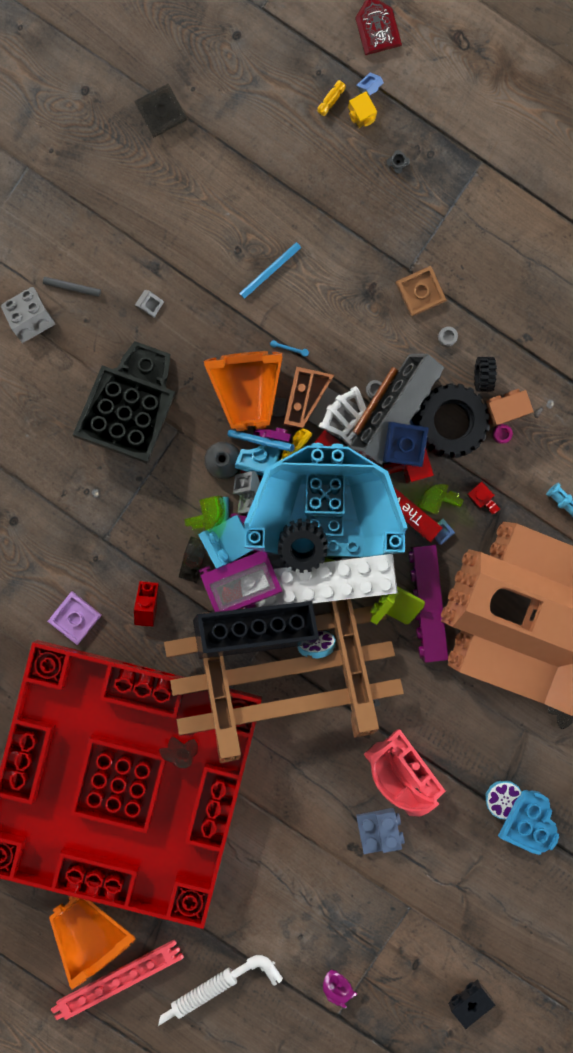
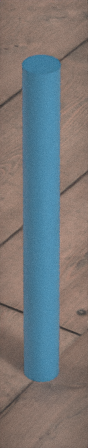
M297 242L293 244L239 294L245 299L300 250V245Z
M235 430L228 431V437L290 452H293L295 448L294 444Z

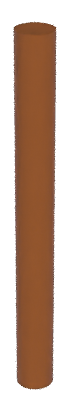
M391 368L355 426L353 433L356 435H360L397 375L398 370L396 368Z

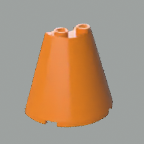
M268 351L244 352L223 355L219 360H216V357L204 361V366L231 429L245 431L248 430V426H255V429H265L270 425L282 363L281 352H272L273 354L268 355Z
M70 896L68 898L70 901L65 906L62 903L53 909L54 914L49 919L69 986L73 990L130 947V943L136 941V938L92 901Z

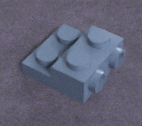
M394 808L356 815L364 854L378 851L386 853L402 849L401 844L405 843L403 832L398 830L401 820L399 813L395 814Z

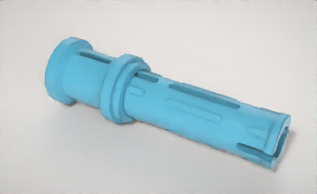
M556 483L548 490L546 495L548 497L551 496L558 503L557 506L559 508H564L573 517L572 495L567 494L560 487V483Z

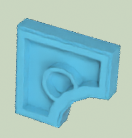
M264 445L250 450L241 449L235 463V468L246 472L255 471L257 475L263 476L267 467L279 461L282 450Z

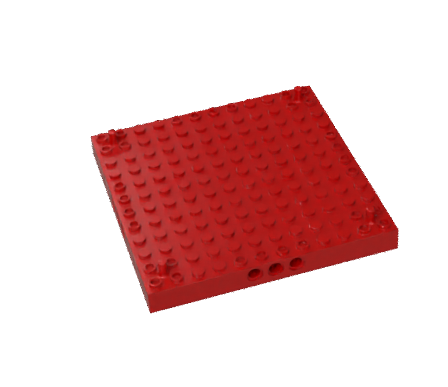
M40 640L32 642L0 767V879L204 929L256 722L236 725L241 752L240 759L220 763L215 729L179 736L177 719L212 713L208 690L173 696L170 680L185 677ZM229 688L233 709L261 704L262 696Z

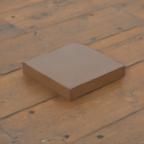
M431 266L396 281V285L411 317L447 301Z

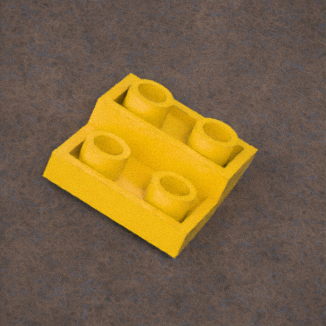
M303 428L297 431L292 442L295 446L294 451L284 450L281 460L304 448L312 433Z

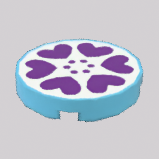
M318 631L319 640L313 645L298 646L297 648L299 653L305 657L309 655L316 659L323 658L333 652L336 646L335 638L330 632Z
M497 781L486 792V806L492 815L506 820L522 791L511 781Z

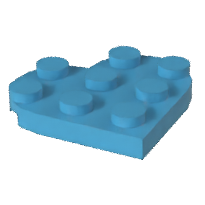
M522 791L498 836L502 840L534 854L541 855L542 852L553 850L558 843L559 834L557 833L556 823L550 819L552 809H550L549 799L538 791Z

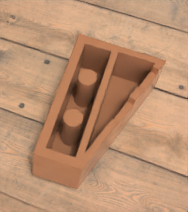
M296 367L284 426L296 429L304 428L334 375Z

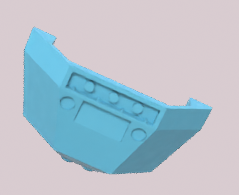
M313 443L311 446H306L266 468L244 522V548L278 554L279 535L283 531V527L285 525L290 526V522L293 520L297 523L298 519H302V522L310 519V523L313 524L315 521L318 523V527L321 526L324 529V533H326L327 557L363 558L404 553L405 531L408 528L388 471L351 448L343 447V444L323 446L322 443ZM300 538L295 540L291 546L297 552L306 553L313 549L314 543L309 539Z

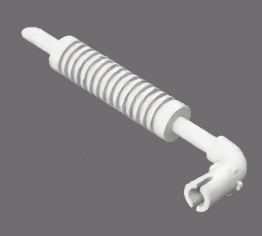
M263 955L252 956L247 959L246 963L233 971L228 967L215 975L214 978L212 977L204 982V984L202 983L194 988V990H191V992L189 991L184 996H181V998H178V1000L171 1003L172 1009L160 1015L158 1026L174 1016L178 1019L184 1017L211 1000V998L213 999L214 996L216 997L221 992H224V990H227V988L237 984L236 978L250 969L254 970L260 967L262 972L266 973L272 985H277L276 980L280 983L283 977L274 966V961L272 962Z

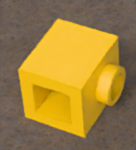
M366 91L349 100V116L352 122L356 123L359 128L363 125L365 127L369 126L375 121L377 110Z

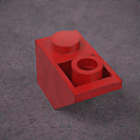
M139 582L134 606V625L154 627L159 583Z

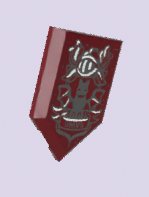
M365 0L355 17L364 54L369 55L402 46L392 7L380 0Z

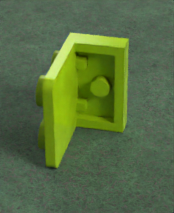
M397 586L398 593L381 595L378 603H374L370 611L372 613L370 621L377 625L384 615L387 614L404 624H410L424 608L425 601Z

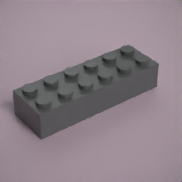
M409 354L360 435L355 436L349 448L373 463L382 465L385 462L383 457L389 422L410 425L411 418L420 410L422 401L430 394L433 384L440 379L444 367L429 354Z

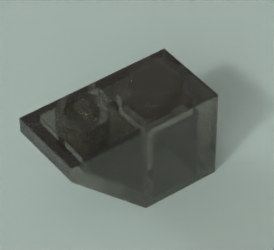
M190 537L184 552L179 578L197 583L200 575L199 570L202 568L207 552L201 539Z

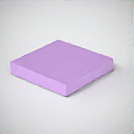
M71 591L47 622L78 645L102 614Z

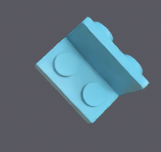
M238 515L233 516L213 529L198 534L216 569L237 560L253 550L244 548L245 527Z

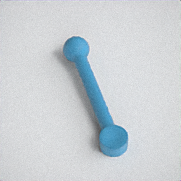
M275 340L270 342L272 348L279 347L300 353L303 357H307L309 354L307 349H296L279 344Z

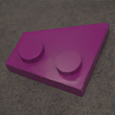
M276 428L275 431L254 429L253 435L289 443L291 435L287 433L286 429Z

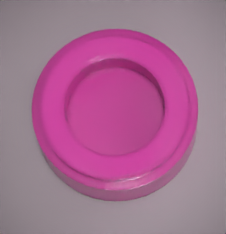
M501 424L494 428L492 436L497 443L504 444L511 440L513 432L508 425Z

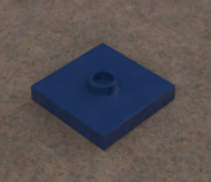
M389 422L383 461L423 467L429 428Z

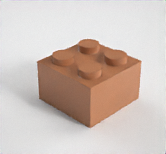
M519 389L504 394V398L499 395L486 401L488 406L486 411L487 414H490L491 419L488 421L490 428L534 412L526 390L520 392Z

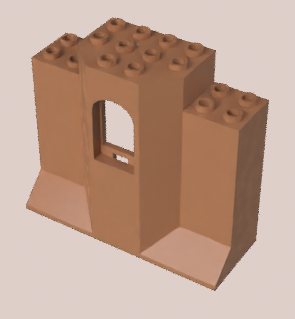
M503 522L497 529L498 536L490 547V555L470 549L464 554L461 570L455 576L456 583L448 594V604L441 612V622L461 630L455 638L456 645L454 650L448 656V666L460 673L538 701L573 716V546L517 523ZM498 589H506L531 599L522 625L491 613V598ZM533 609L537 610L534 620L530 621Z

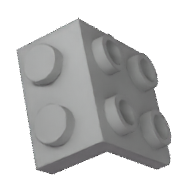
M34 287L24 290L1 305L12 331L22 343L55 325L54 320L45 309Z

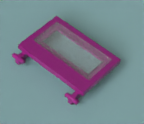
M252 550L253 552L257 551V553L209 572L210 566L199 570L200 573L204 572L200 576L215 612L257 607V602L282 592L266 552Z

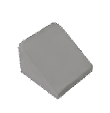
M144 290L135 306L150 316L155 317L164 301L151 291Z

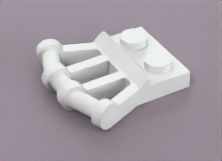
M356 386L351 388L349 392L341 396L338 395L335 398L336 401L326 408L327 412L323 422L319 424V428L338 435L348 447L356 436L353 430L367 409ZM355 398L359 413L347 402L348 400ZM341 406L354 418L350 423L337 411ZM333 416L345 428L343 431L329 426Z

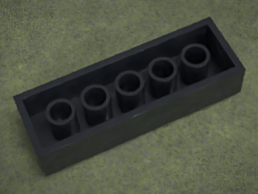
M312 601L197 614L193 619L199 659L313 645L319 640Z

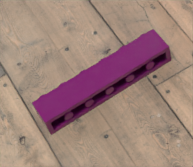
M436 545L411 547V551L408 552L409 562L413 563V570L410 571L411 581L415 582V589L412 590V595L425 601L424 608L415 617L416 620H419V627L416 628L417 638L421 639V646L418 647L419 657L423 658L425 663L448 660L445 624L441 622L443 605Z

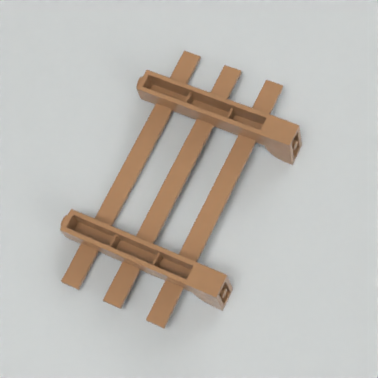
M351 599L329 601L331 613L315 616L318 631L335 630L339 650L333 651L326 657L316 659L312 658V656H304L230 670L225 669L223 656L204 658L205 674L170 680L173 696L208 690L212 713L177 719L179 736L215 729L220 763L239 760L241 756L236 725L348 704L351 705L352 710L351 723L354 738L372 735L379 730L373 700L404 694L401 679L369 684L365 662L395 657L392 641L361 646L357 625L371 622L372 613L370 611L372 606L353 609ZM386 614L384 615V617H383L381 620H386V619H387V618H386ZM196 637L164 642L166 658L198 652ZM339 666L343 668L347 686L345 689L236 709L232 708L229 686Z

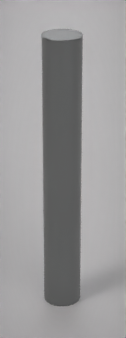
M49 277L43 278V284L97 297L101 295V289Z

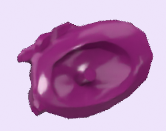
M334 970L327 972L323 981V991L327 1000L336 1006L346 1008L345 1003L354 998L357 992L353 991L351 984L342 974Z

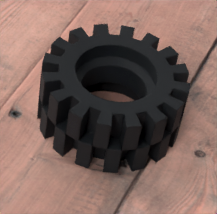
M477 357L474 370V386L477 392L494 391L497 375L495 357Z

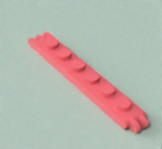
M174 939L59 999L56 1002L57 1005L51 1008L52 1013L60 1010L54 1016L55 1019L64 1018L67 1020L184 958L183 954L180 953L175 956L180 951L179 946L171 949L177 942Z

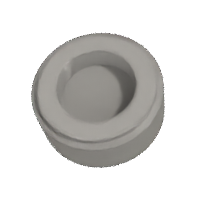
M444 327L438 334L440 344L446 347L452 346L458 339V333L453 327Z

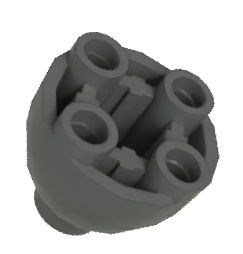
M217 442L206 451L204 465L213 477L229 479L234 477L240 470L235 468L240 451L234 444ZM221 455L226 457L223 463L218 460Z

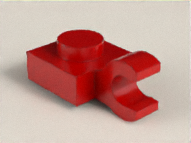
M480 482L467 494L479 509L485 506L492 515L500 510L491 500L495 495L483 482Z

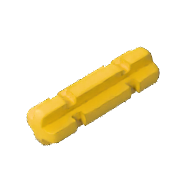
M340 80L336 82L334 88L324 98L323 103L318 106L317 111L319 114L326 116L329 108H332L340 94L346 89L345 83Z

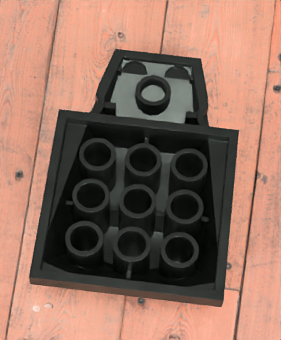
M134 341L122 357L121 363L117 368L111 369L102 365L76 425L73 437L148 464L175 396V391L166 389L171 354Z

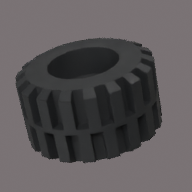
M298 519L297 523L293 520L290 522V526L285 525L283 527V531L279 535L278 554L280 555L281 562L285 561L287 568L291 566V570L294 572L296 569H299L300 573H304V570L311 572L313 567L317 569L319 568V563L323 564L328 549L327 536L324 533V529L321 526L318 527V523L314 521L312 524L310 519H306V522ZM306 538L314 543V547L309 552L300 553L295 551L291 544L297 539Z

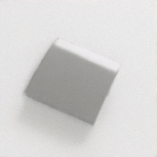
M255 471L235 475L233 494L240 495L237 514L248 515L260 485Z

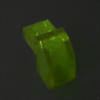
M438 484L424 491L417 507L427 512L438 514L442 502L461 507L464 499L459 498L460 494L453 491L446 493L449 485Z
M213 496L200 499L202 515L184 519L185 526L192 527L193 530L203 528L204 525L205 530L213 529L222 523L225 516L223 497Z

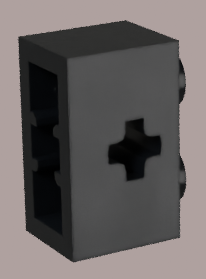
M478 979L475 982L469 983L464 991L454 995L448 1003L451 1012L465 1029L495 1006L491 995Z

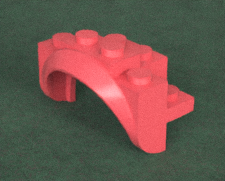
M400 729L393 732L383 742H377L364 753V756L370 762L372 777L379 791L392 804L405 810L409 816H423L439 805L437 799L446 792Z

